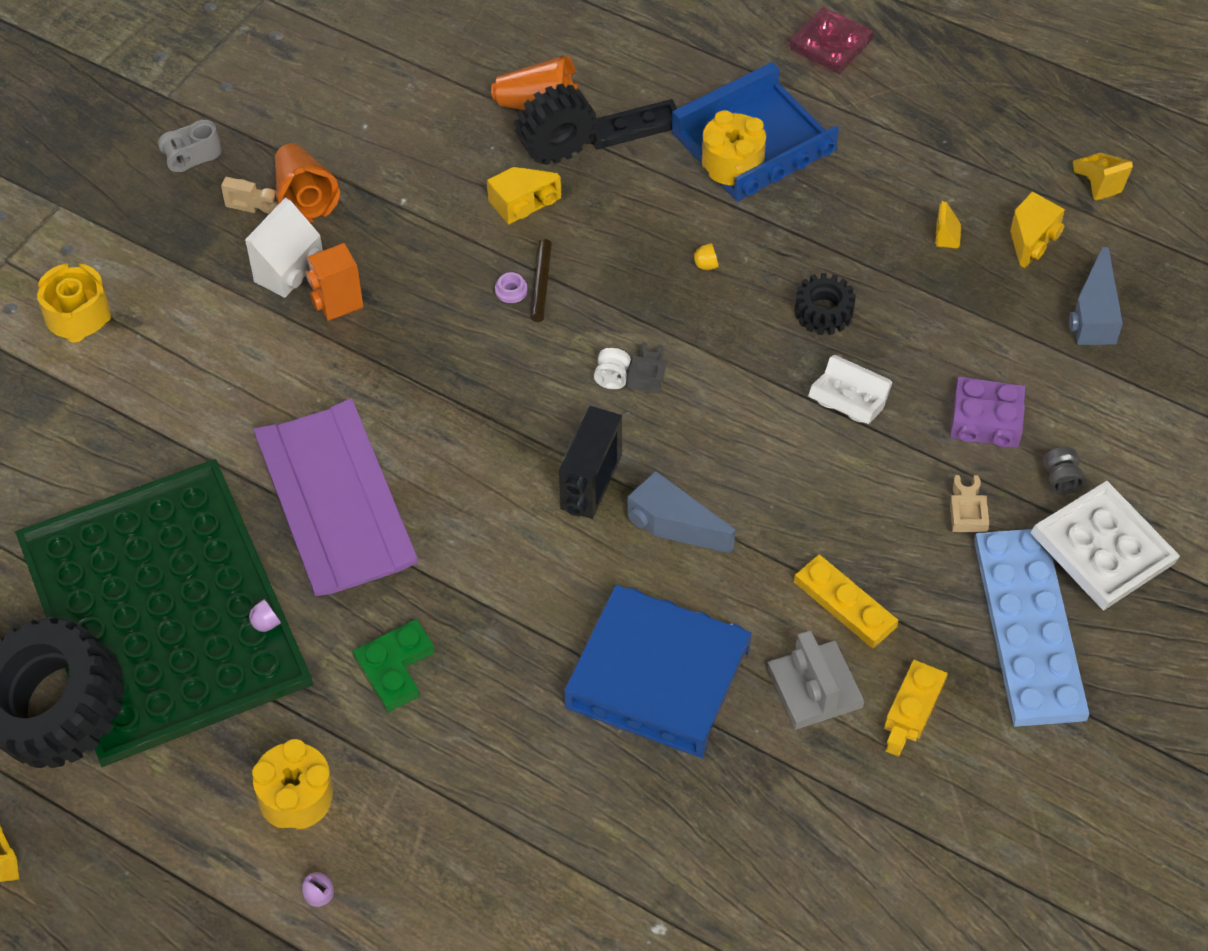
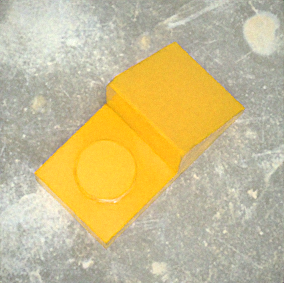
M1101 152L1073 161L1074 173L1087 176V179L1091 181L1092 194L1095 201L1121 193L1133 168L1132 161Z

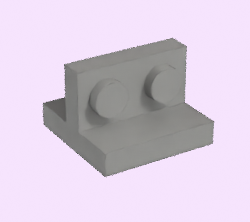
M810 630L797 635L796 649L792 651L791 655L769 661L767 664L768 673L795 730L863 708L864 699L836 641L818 646Z

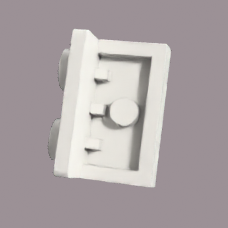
M832 355L829 358L825 373L812 384L808 397L817 400L820 405L826 408H834L847 414L849 418L856 422L869 424L884 409L892 381L837 355Z

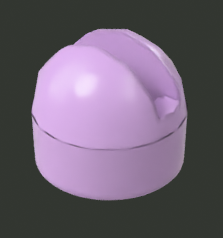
M265 599L256 604L250 611V622L258 631H269L281 623Z
M314 872L305 878L302 884V893L305 901L315 907L324 906L331 901L334 896V887L332 880L325 873ZM317 882L318 884L326 888V890L322 892L313 883Z

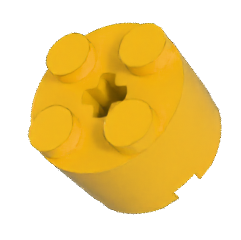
M725 110L716 113L715 118L704 128L702 142V166L709 172L711 179L724 185L734 186L735 177L764 163L766 133L763 121L759 118H752L744 114L731 113Z
M62 264L50 269L40 278L38 293H36L37 300L46 326L55 335L66 338L69 342L77 343L97 332L110 320V305L100 274L94 268L86 264H79V267H68V264Z
M291 739L268 750L252 770L253 786L260 812L275 827L305 829L319 822L328 812L333 797L330 770L324 756L314 747L305 744L301 740Z

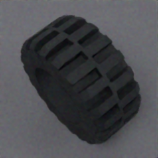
M46 617L42 618L40 623L36 620L23 623V628L20 630L16 628L11 629L4 634L6 638L0 643V749L22 764L27 763L35 768H44L46 765L50 768L62 767L65 765V760L73 763L83 758L82 753L86 750L93 751L99 746L98 740L104 733L108 736L114 727L111 724L114 716L119 717L122 708L119 698L124 697L125 684L120 681L123 679L121 665L116 662V656L108 647L84 627L78 626L74 621ZM69 668L68 683L58 702L45 713L28 718L29 701L39 683L51 673Z

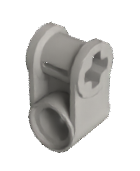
M199 120L175 131H169L158 140V147L166 155V164L173 172H183L193 166L218 158L222 152L216 126L209 120ZM171 140L174 141L176 145L175 147H173ZM178 156L181 159V163H179L177 160Z

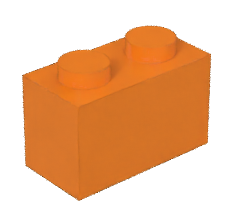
M345 243L308 256L310 270L306 271V277L310 287L314 290L309 294L316 311L322 310L327 321L363 308L358 267Z

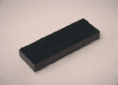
M673 99L600 117L597 118L598 124L594 125L597 129L596 133L589 136L595 149L598 150L671 131L672 111L676 110L677 107Z

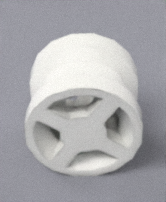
M605 348L601 350L598 355L599 366H597L594 372L596 383L607 389H620L624 387L627 382L626 371H628L631 364L629 354L618 348Z

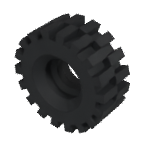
M557 84L556 89H553L552 86L546 87L545 93L541 94L539 91L535 93V99L532 102L527 100L524 103L526 109H519L517 113L519 119L514 122L516 127L515 134L530 157L538 163L542 161L543 164L549 165L552 160L554 164L561 162L563 157L566 160L572 158L571 154L577 151L579 154L583 150L582 145L590 143L592 139L589 135L596 133L597 129L594 126L598 124L596 113L578 88L575 89L573 85L568 84L566 88L564 84Z

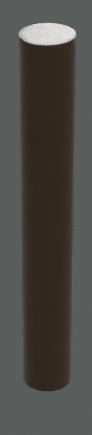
M548 239L539 241L531 320L534 322L544 320L552 242Z

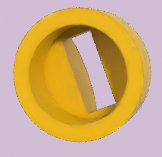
M712 243L697 248L694 253V261L698 268L702 270L719 268Z

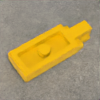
M913 660L886 718L884 729L891 732L887 740L886 752L899 757L907 739L915 742L917 738L920 739L946 682L947 672Z

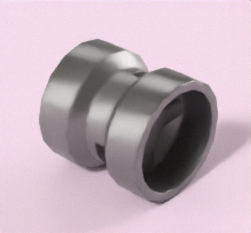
M1059 447L1049 451L1044 456L1045 469L1051 474L1049 483L1052 492L1060 495L1071 494L1080 490L1085 485L1082 469L1078 468L1080 461L1074 448Z

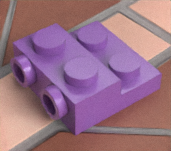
M958 377L950 438L960 439L965 442H981L995 444L1000 447L1018 448L1023 431L1025 386Z

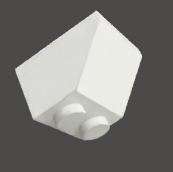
M284 198L245 239L254 282L284 298L294 288L299 287L306 276V271L310 270L308 256L323 251L320 234L291 200Z

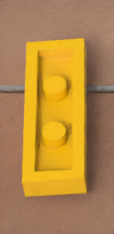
M820 554L795 574L794 583L872 649L897 628L899 620Z

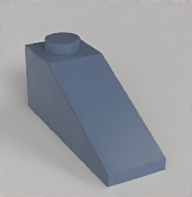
M1102 247L1078 298L1075 312H1070L1069 328L1071 332H1075L1077 345L1117 344L1123 322L1109 247Z
M657 471L628 496V517L636 527L644 528L653 536L726 553L734 550L736 530Z

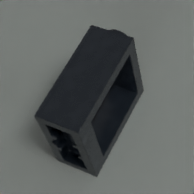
M589 405L559 468L560 509L567 511L573 516L594 518L622 457V415Z

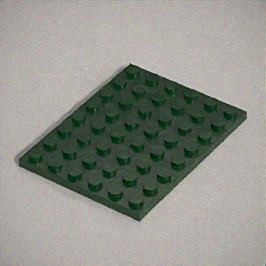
M216 459L15 531L45 616L55 617L58 620L68 619L74 621L78 626L84 627L116 656V662L121 665L123 679L120 681L125 684L124 697L119 698L122 708L119 717L114 716L111 722L114 727L108 736L104 733L98 740L100 745L95 748L101 767L108 766L313 685L310 672ZM264 599L281 622L275 628L266 632L256 630L249 619L251 609ZM65 668L69 678V668Z

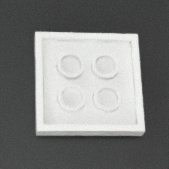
M1105 481L1037 523L1030 532L1103 611L1174 565L1180 557L1108 481Z

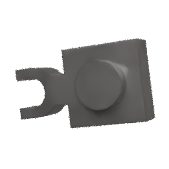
M643 342L640 357L633 356L627 388L660 393L666 362L662 361L664 346L659 345L657 352H649L646 350L647 343Z

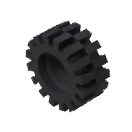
M821 273L820 279L814 274L810 276V282L807 279L802 281V285L797 289L794 311L795 317L799 319V324L802 327L808 324L807 331L812 333L815 328L818 329L817 335H823L824 330H828L829 335L835 334V328L841 332L844 330L845 325L849 326L851 318H853L856 296L853 294V287L851 285L847 286V281L844 278L838 282V275L832 274L831 279L827 278V273ZM829 300L835 303L837 307L822 309L815 306L813 302Z

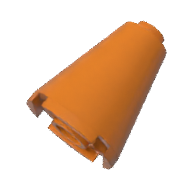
M560 56L500 75L496 78V82H493L491 85L492 99L497 101L500 107L525 110L524 103L527 100L532 102L535 99L534 94L538 91L541 94L545 93L546 87L552 86L553 89H556L557 84H564L567 88L569 84L577 89L578 83L573 84L571 74H576L573 60L570 56Z
M289 143L280 147L275 154L278 205L284 198L291 200L309 223L314 222L313 219L321 215L323 218L329 215L337 206L340 197V189L336 177L300 145Z

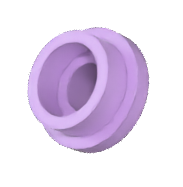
M513 272L500 276L495 285L497 298L505 303H517L523 300L528 291L527 283L522 276Z

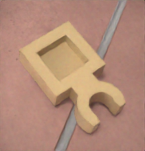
M225 177L221 185L226 207L255 213L257 208H259L264 213L270 214L278 206V203L274 201L277 195L273 189L265 188L258 190L253 182Z
M956 475L952 488L955 495H951L950 499L952 532H988L987 496L978 495L981 484L979 476L974 475L972 486L966 487L961 484L960 475Z

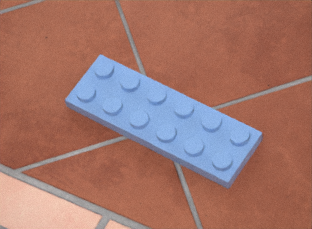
M1032 529L976 533L974 544L1013 726L1087 721L1089 710L1052 556L1030 533Z

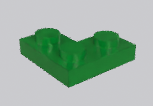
M417 619L352 651L356 663L387 713L420 697L419 689L406 670V667L435 653L434 645Z

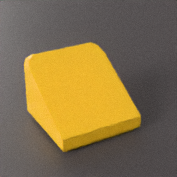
M942 201L939 206L936 223L935 244H937V247L959 248L961 224L948 203Z

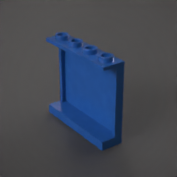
M773 62L672 111V134L701 165L703 131L705 126L715 118L716 113L725 110L731 113L744 114L752 118H759L763 121L766 133L764 163L735 177L734 186L719 183L736 202L746 196L755 194L758 190L771 183L779 182L783 177L798 169H804L810 163L821 157L829 156L833 151L837 150L839 128L834 126L825 130L779 83L780 69Z
M615 585L564 690L565 708L703 759L708 748L709 734L744 654H749L752 632L746 631L737 624H726L712 619L703 612H692L683 609L669 600H658L649 597L635 588H624Z

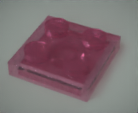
M823 6L790 40V49L841 74L872 41L873 31Z

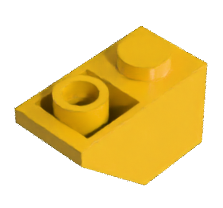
M512 167L487 180L488 202L509 225L561 199V177L558 173Z
M1033 191L1015 209L1010 230L1019 265L1023 268H1026L1033 259L1039 260L1044 254L1047 244L1051 240L1056 241L1065 226L1062 223L1065 209Z

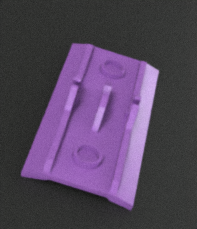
M352 398L336 404L328 410L280 425L274 424L253 428L315 596L333 594L403 571L418 563V558Z

